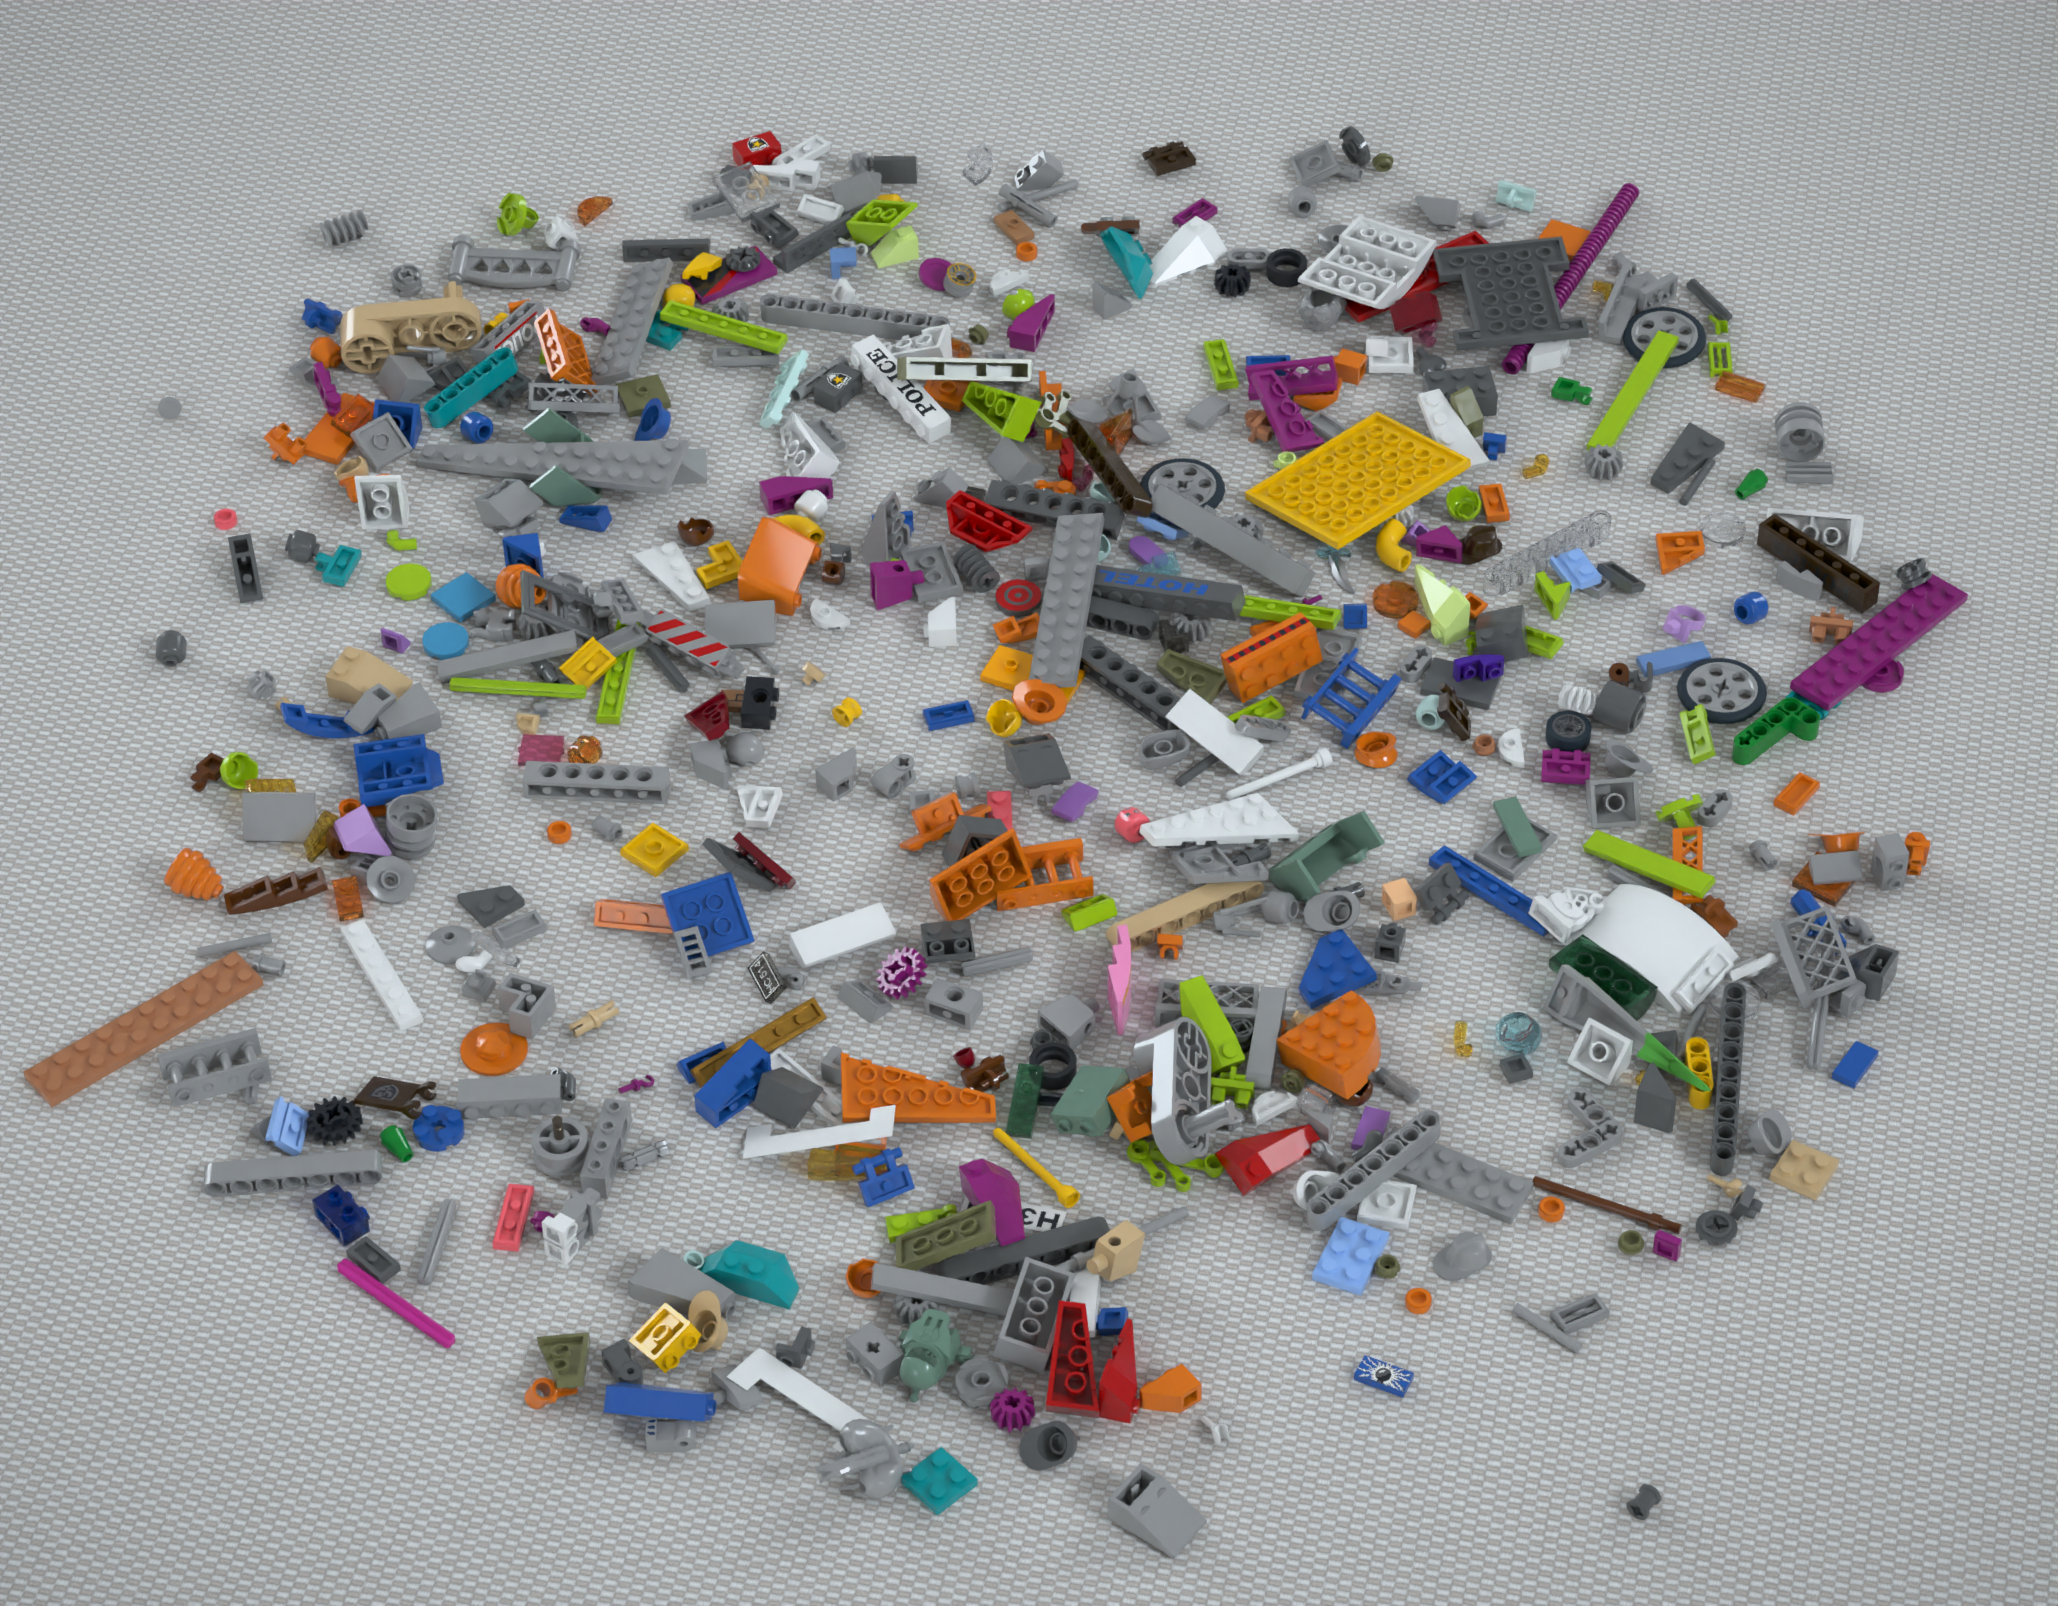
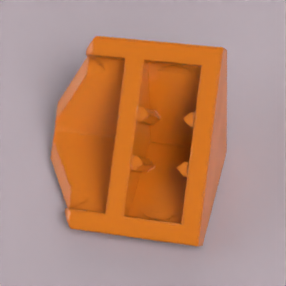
M1338 378L1337 390L1294 395V403L1296 402L1314 411L1323 410L1338 400L1343 382L1342 378Z

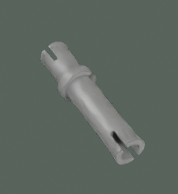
M1004 184L1001 187L999 196L1013 203L1015 208H1021L1050 228L1054 226L1058 219L1057 215L1052 214L1027 198L1025 193H1019L1008 184Z
M840 355L830 364L821 366V370L791 391L794 399L800 401L803 397L814 391L813 386L838 364L843 363L849 366L848 360L843 355Z

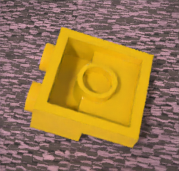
M665 1302L629 1339V1342L656 1367L666 1373L669 1369L678 1366L680 1358L688 1349L690 1350L697 1346L698 1339L702 1334L691 1322Z

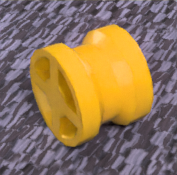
M847 697L842 700L841 705L833 708L832 715L841 726L849 727L853 723V719H858L862 715V709L857 701Z

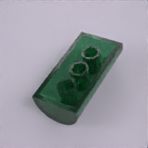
M1583 934L1549 959V968L1556 974H1558L1561 965H1569L1584 977H1589L1636 1021L1649 1010L1656 997L1658 987Z

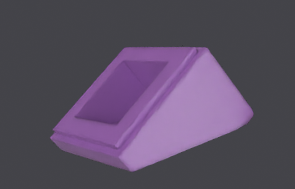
M1416 520L1408 528L1407 533L1400 541L1416 547L1417 536L1430 530L1419 520Z
M385 628L380 630L382 644L385 648L404 653L411 644L402 634Z

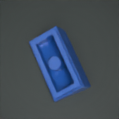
M723 1041L682 1059L676 1064L688 1084L696 1082L690 1073L691 1069L725 1050V1043Z

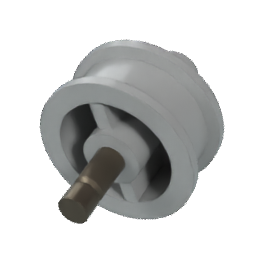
M555 1116L540 1123L533 1131L531 1137L534 1162L544 1174L568 1176L582 1170L589 1145L587 1130L578 1120L570 1117Z

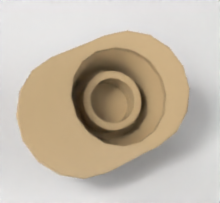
M703 1290L692 1299L689 1306L688 1321L702 1334L698 1339L697 1346L692 1350L695 1352H704L708 1349L721 1350L722 1344L728 1335V1324L721 1316L720 1302L716 1294Z

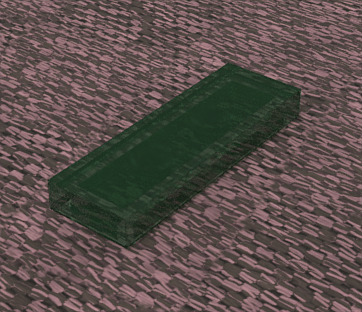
M1018 1064L1006 1127V1134L1010 1137L1032 1139L1045 1070L1044 1066Z

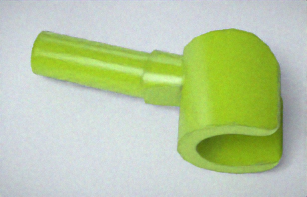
M1712 314L1708 316V319L1715 325V334L1729 333L1727 320H1718Z

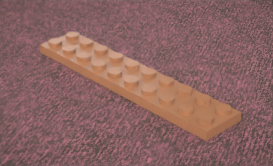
M233 951L23 1072L24 1077L52 1108L263 986V979L236 951Z

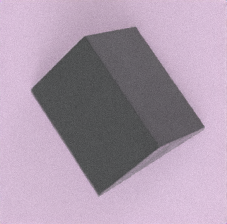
M873 156L874 172H879L882 175L881 184H917L918 159L916 156Z
M1654 1062L1648 1065L1637 1089L1634 1123L1665 1133L1673 1132L1677 1099Z
M780 1067L762 1073L753 1106L755 1109L795 1129L824 1089L798 1074Z

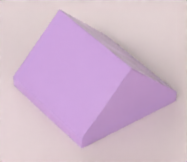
M365 804L334 822L333 826L344 851L391 856L392 852L384 838L383 832Z

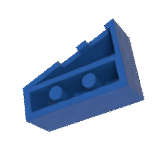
M750 1038L694 1095L696 1112L713 1127L717 1128L754 1102L762 1073L772 1070L770 1054Z

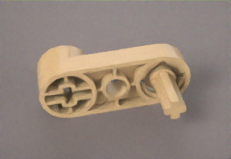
M455 281L448 282V286L443 287V298L353 307L341 319V357L344 364L351 370L358 373L372 374L381 371L388 354L397 355L399 352H422L407 350V346L440 347L445 349V353L466 350L475 345L481 337V314L478 307L472 301L463 298L462 285L456 286Z

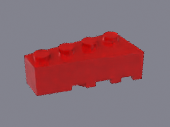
M1059 1300L1046 1412L1099 1418L1086 1304Z

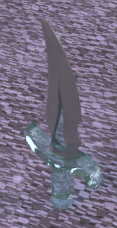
M1326 544L1327 551L1317 550L1316 555L1319 558L1329 559L1328 563L1331 565V572L1336 581L1345 590L1355 594L1347 576L1345 562L1340 557H1351V552L1346 548L1337 550Z

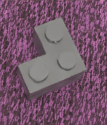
M509 973L498 987L500 1010L509 1013L510 1033L533 1039L556 1009L554 986Z

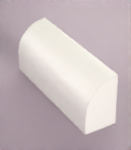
M1191 689L1184 694L1165 716L1170 722L1240 776L1245 774L1264 754V746L1254 738L1240 733L1236 729L1235 723Z
M879 902L790 933L789 947L799 966L804 969L896 936V931L883 905Z

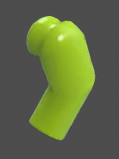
M397 530L387 531L386 542L396 550L417 549L416 538L402 539L398 536L399 532Z

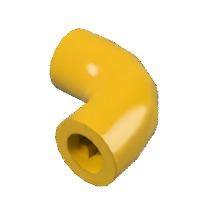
M782 515L773 518L818 542L819 545L825 539V532L810 518L801 515Z
M1390 518L1376 537V552L1381 562L1402 573L1408 569L1412 560L1411 552L1398 546L1407 530L1400 521Z

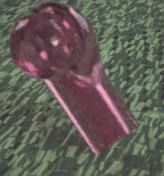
M1436 323L1419 331L1418 337L1427 347H1431L1437 342L1436 338L1433 337V333L1438 328Z
M1090 465L1084 466L1082 478H1073L1072 485L1076 486V489H1079L1078 491L1085 490L1094 478V471Z

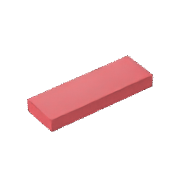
M508 1184L492 1243L493 1249L519 1252L535 1192L534 1186Z

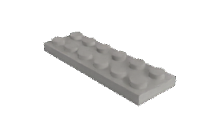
M1394 1126L1387 1138L1400 1128ZM1433 1143L1393 1175L1395 1178L1417 1185V1187L1508 1224H1512L1534 1186V1182L1437 1143Z

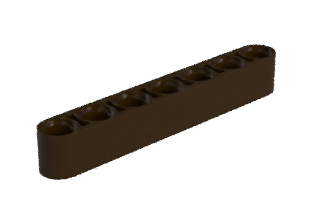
M1072 419L1067 430L1069 438L1125 514L1147 518L1153 508L1151 498L1098 426L1092 422Z

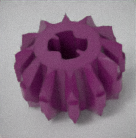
M1016 1386L1013 1391H1008L1004 1387L1002 1394L995 1393L994 1400L990 1403L991 1419L993 1423H997L999 1430L1007 1427L1009 1433L1014 1428L1021 1432L1023 1426L1030 1427L1031 1419H1034L1033 1397L1028 1396L1026 1389L1018 1392Z

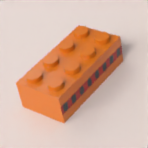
M1301 612L1220 654L1229 690L1242 703L1323 661L1315 626Z

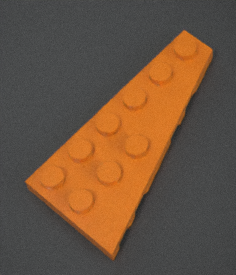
M841 1052L842 1123L870 1121L872 1108L896 1105L894 1123H995L996 1121L995 1095L966 1087L960 1089L950 1086L949 1082L942 1080L935 1082L926 1079L924 1075L889 1065L887 1067L872 1064L871 1060L863 1058L861 1061L849 1057L850 1054Z

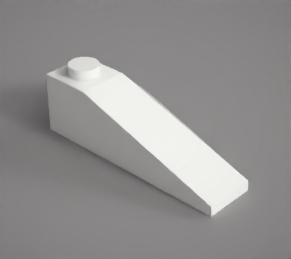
M1197 216L1181 226L1151 260L1153 264L1150 265L1153 275L1149 284L1154 287L1177 279L1178 275L1188 271L1191 274L1196 272V268L1200 266H1212L1227 256L1228 250L1214 227Z
M949 324L921 330V335L912 338L909 335L903 336L895 344L890 342L883 343L896 359L899 357L953 358Z

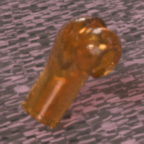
M953 337L951 338L952 349L959 352L958 358H969L972 356V350L967 343Z

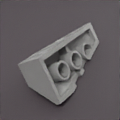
M891 490L877 508L861 548L863 564L870 566V563L890 561L891 558L899 559L900 550L908 549L911 546L909 525L904 523L905 515L900 513L901 505L895 491Z

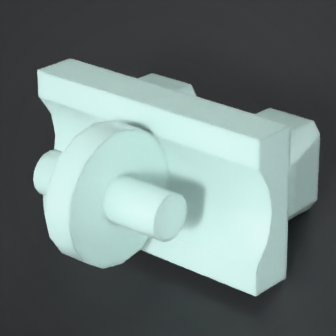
M1500 180L1495 202L1505 204L1509 208L1516 207L1531 212L1534 207L1537 190Z

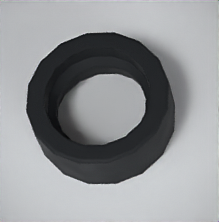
M1289 248L1278 249L1270 253L1266 262V276L1268 280L1280 287H1293L1301 284L1298 282V278L1307 270L1305 255L1298 250ZM1280 265H1292L1297 267V269L1291 271H1283L1277 269L1276 267Z
M1047 1042L1039 1045L1032 1051L1029 1057L1030 1078L1034 1084L1046 1090H1060L1068 1087L1077 1074V1061L1074 1051L1067 1045L1058 1042ZM1047 1060H1059L1066 1063L1068 1067L1057 1073H1048L1038 1068V1065Z

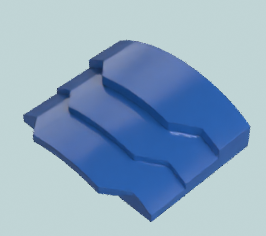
M424 734L353 744L361 805L365 804L366 807L385 805L401 795L431 790L444 784L440 754L426 748Z

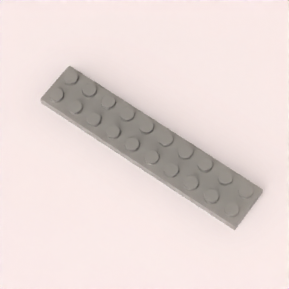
M1103 513L1058 516L1029 680L1040 679L1043 680L1042 683L1055 684L1059 688L1076 687L1105 520Z

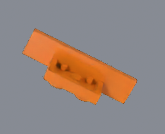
M948 793L911 811L919 834L899 843L900 848L910 850L911 852L917 851L924 847V843L930 840L932 842L940 840L945 836L944 833L952 831L959 815L985 817V813L991 811L992 808L990 805L979 804L963 812L956 793Z

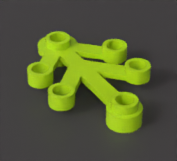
M1138 1139L1130 1143L1127 1148L1128 1159L1134 1163H1141L1150 1174V1182L1153 1186H1163L1166 1183V1174L1163 1170L1158 1169L1152 1160L1162 1162L1175 1179V1187L1178 1191L1186 1192L1191 1188L1190 1177L1185 1175L1178 1165L1176 1166L1169 1162L1162 1155L1161 1151H1157L1159 1148L1155 1140L1147 1142L1146 1140ZM1215 1154L1208 1155L1205 1160L1196 1159L1184 1165H1179L1204 1170L1212 1178L1219 1177L1225 1170Z

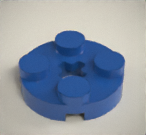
M427 1105L422 1109L420 1117L413 1122L415 1139L423 1149L428 1151L440 1152L446 1150V1146L451 1144L457 1145L462 1140L465 1132L461 1112L446 1106ZM437 1126L444 1127V1129L440 1128L439 1131L434 1130Z

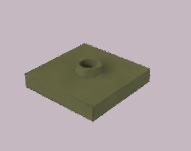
M658 374L616 384L618 386L619 398L628 418L642 415L646 404L653 398H659L665 409L671 407V401Z

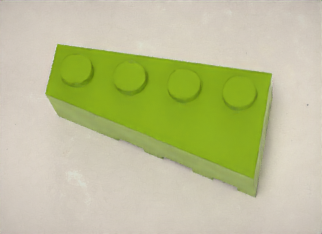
M970 381L962 398L963 403L1001 436L1024 442L1026 435L1029 433L1032 422L1042 403Z

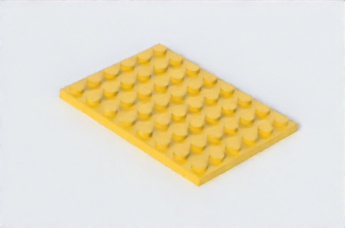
M1377 411L1245 492V499L1339 550L1470 468L1471 461L1469 458Z

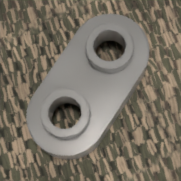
M1261 248L1232 249L1227 254V264L1236 265L1238 263L1239 267L1246 266V269L1261 270L1266 268L1267 257L1270 253Z

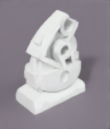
M1565 888L1564 893H1554L1548 899L1538 895L1533 898L1529 914L1562 944H1565L1572 932L1580 930L1593 918L1594 914L1602 912L1603 904H1600L1602 895L1581 888Z

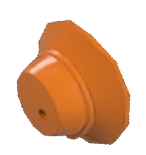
M1040 679L1023 680L1014 687L1012 700L1026 722L1033 725H1043L1044 723L1057 721L1065 714L1067 699L1061 688L1055 684L1042 683L1043 680Z

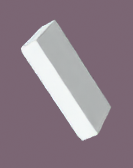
M804 194L796 213L798 216L828 225L841 217L844 207L837 203Z

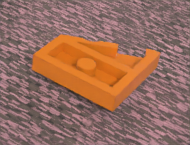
M1702 531L1659 533L1655 536L1662 575L1704 555L1705 546Z

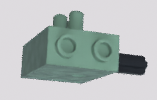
M1082 1065L1064 1093L1039 1092L1036 1103L1039 1106L1055 1107L1050 1115L1059 1133L1090 1135L1091 1137L1102 1136L1105 1130L1111 1126L1112 1119L1115 1116L1107 1097L1130 1082V1079L1124 1068Z

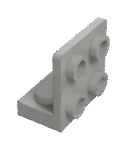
M1649 272L1640 275L1647 277V284L1639 290L1636 308L1639 312L1656 308L1676 297L1678 276L1674 273H1670L1660 279H1657Z

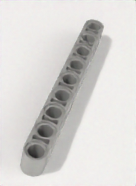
M766 294L760 298L761 319L771 324L862 336L874 334L878 338L901 340L906 335H909L910 338L921 335V330L945 324L950 326L948 318L938 315L777 294Z

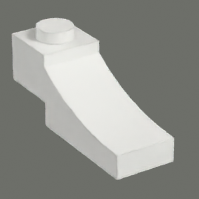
M798 159V162L784 165H753L752 176L755 174L765 175L770 182L768 189L794 191L796 186L817 188L820 180L819 161Z

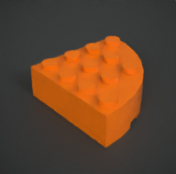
M1352 990L1343 994V996L1276 1039L1283 1065L1300 1071L1305 1077L1347 1100L1368 1082L1367 1077L1371 1072H1375L1381 1056V1042L1373 1011L1369 1004Z

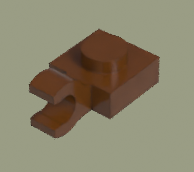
M211 752L196 765L197 772L190 777L192 781L196 782L192 789L201 792L206 787L209 779L214 782L221 777L220 766L224 758Z

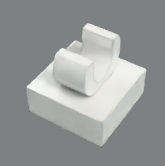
M840 278L830 295L833 301L838 303L856 304L859 299V295H854L855 289L851 287L846 279Z

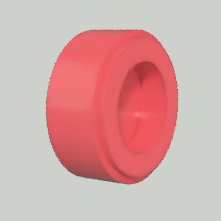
M231 509L217 511L214 514L215 526L221 530H229L235 527L237 524L235 511Z

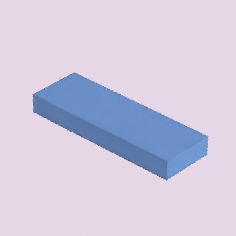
M1699 641L1637 656L1636 663L1644 677L1647 678V662L1652 663L1653 676L1688 668L1701 660L1710 659L1711 655L1704 643Z

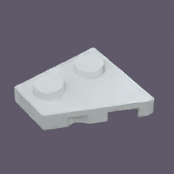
M738 785L737 791L747 827L770 828L783 796L781 787Z

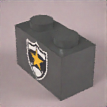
M843 363L838 364L813 386L814 403L837 413L862 391V372Z

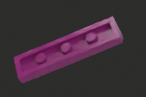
M1333 355L1246 366L1245 369L1249 382V401L1259 400V396L1250 378L1252 373L1267 370L1275 372L1282 369L1287 372L1285 376H1278V378L1288 390V396L1337 390L1338 373ZM1321 364H1329L1331 370L1322 371L1317 367ZM1298 367H1305L1309 371L1301 374L1295 370Z

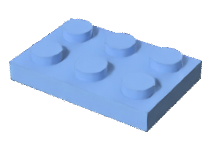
M1340 1217L1312 1273V1280L1361 1296L1375 1269V1263L1382 1255L1389 1241L1390 1232Z

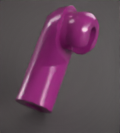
M584 317L580 321V326L585 332H601L607 336L609 329H611L610 325L599 318Z

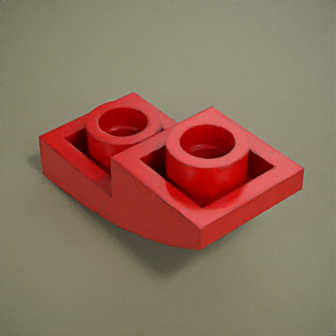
M1070 438L1061 439L1062 449H1059L1060 465L1058 466V474L1061 479L1064 478V480L1073 483L1075 476L1074 447Z

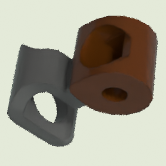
M830 543L831 561L826 560L824 563L822 582L841 585L845 576V563H850L852 560L851 546Z
M1647 662V680L1643 682L1640 680L1638 670L1630 672L1624 663H1614L1609 668V680L1629 687V684L1633 682L1636 690L1647 693L1653 686V665L1651 662Z

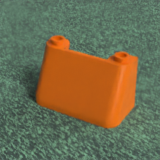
M763 516L739 569V600H744L745 602L774 600L775 613L793 616L796 608H800L802 603L799 585L808 564L814 565L816 561L821 559L822 548L819 547L818 542L773 518Z

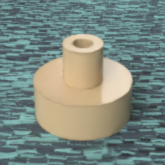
M807 661L802 667L806 672L802 681L807 685H810L814 679L821 682L826 676L821 669L810 661Z

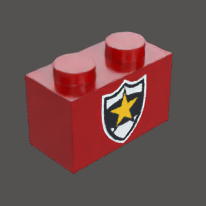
M771 131L732 143L733 160L738 167L747 169L749 172L752 171L753 165H772L773 160L782 154L781 144Z

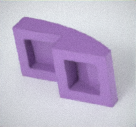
M1078 781L1061 796L1052 808L1051 813L1073 822L1084 814L1086 805L1097 799L1099 790Z

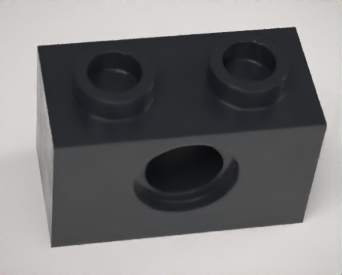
M746 676L740 713L742 728L770 730L771 722L776 720L777 714L774 702L779 701L780 694L779 688L775 686V678Z

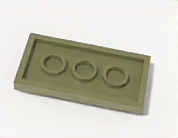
M991 1200L896 1236V1267L917 1271L930 1264L939 1263L946 1258L956 1254H963L969 1249L986 1245L995 1240V1207Z

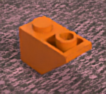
M1182 1363L1175 1368L1168 1369L1162 1376L1154 1381L1147 1382L1139 1389L1140 1407L1146 1410L1181 1413L1201 1401L1202 1384Z

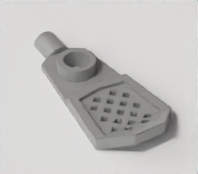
M1375 971L1377 974L1376 981L1353 992L1358 995L1405 994L1409 990L1421 991L1423 983L1411 982L1409 977Z

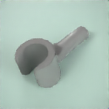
M540 697V703L533 704L535 715H540V717L547 716L546 697Z

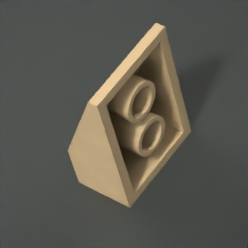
M349 646L344 649L326 675L328 696L356 704L367 690L378 683L397 696L396 700L407 692L413 684L410 678L371 653Z

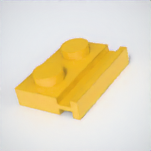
M591 637L559 667V670L574 685H585L586 690H588L617 660L594 637Z

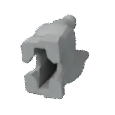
M484 607L473 612L476 618L474 626L478 628L470 631L472 636L488 638L491 641L514 640V633L512 631L516 628L515 609L509 612H493L488 607Z

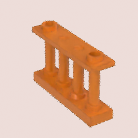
M1075 838L1022 847L1030 870L1045 867L1049 883L1035 885L1032 876L1024 881L1025 887L996 891L997 911H1004L1094 896L1093 876L1083 877L1079 862L1083 861L1082 839ZM1069 863L1073 879L1059 881L1055 866Z

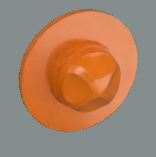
M497 1022L487 1023L470 1031L463 1039L460 1047L461 1059L465 1066L471 1071L485 1076H498L515 1070L523 1063L528 1053L526 1037L510 1033L509 1024Z

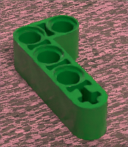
M1788 697L1781 700L1735 736L1732 751L1733 761L1739 765L1750 764L1790 732L1804 741L1816 739L1819 731L1820 714L1796 698Z

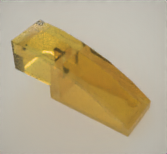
M839 1144L837 1151L812 1148L807 1162L808 1180L848 1181L866 1178L864 1172L855 1175L852 1166L860 1163V1160L863 1158H873L880 1155L883 1150ZM886 1164L875 1167L876 1174L886 1171Z

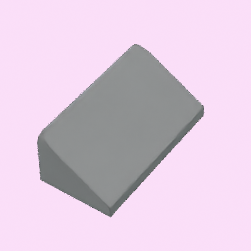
M1858 851L1810 856L1809 870L1814 885L1861 881L1863 879Z
M862 980L843 982L838 994V998L868 1023L875 1022L893 1008L892 1004Z

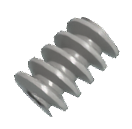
M360 209L356 214L350 212L348 217L344 214L341 215L340 219L334 217L332 222L325 220L324 225L320 222V229L325 242L329 247H332V240H335L339 245L341 237H343L345 242L349 241L348 235H351L356 240L357 232L364 237L365 230L368 231V223Z

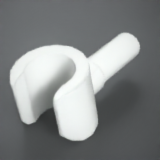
M1201 1417V1421L1212 1431L1215 1444H1222L1221 1439L1223 1438L1230 1440L1226 1424L1217 1425L1208 1417Z

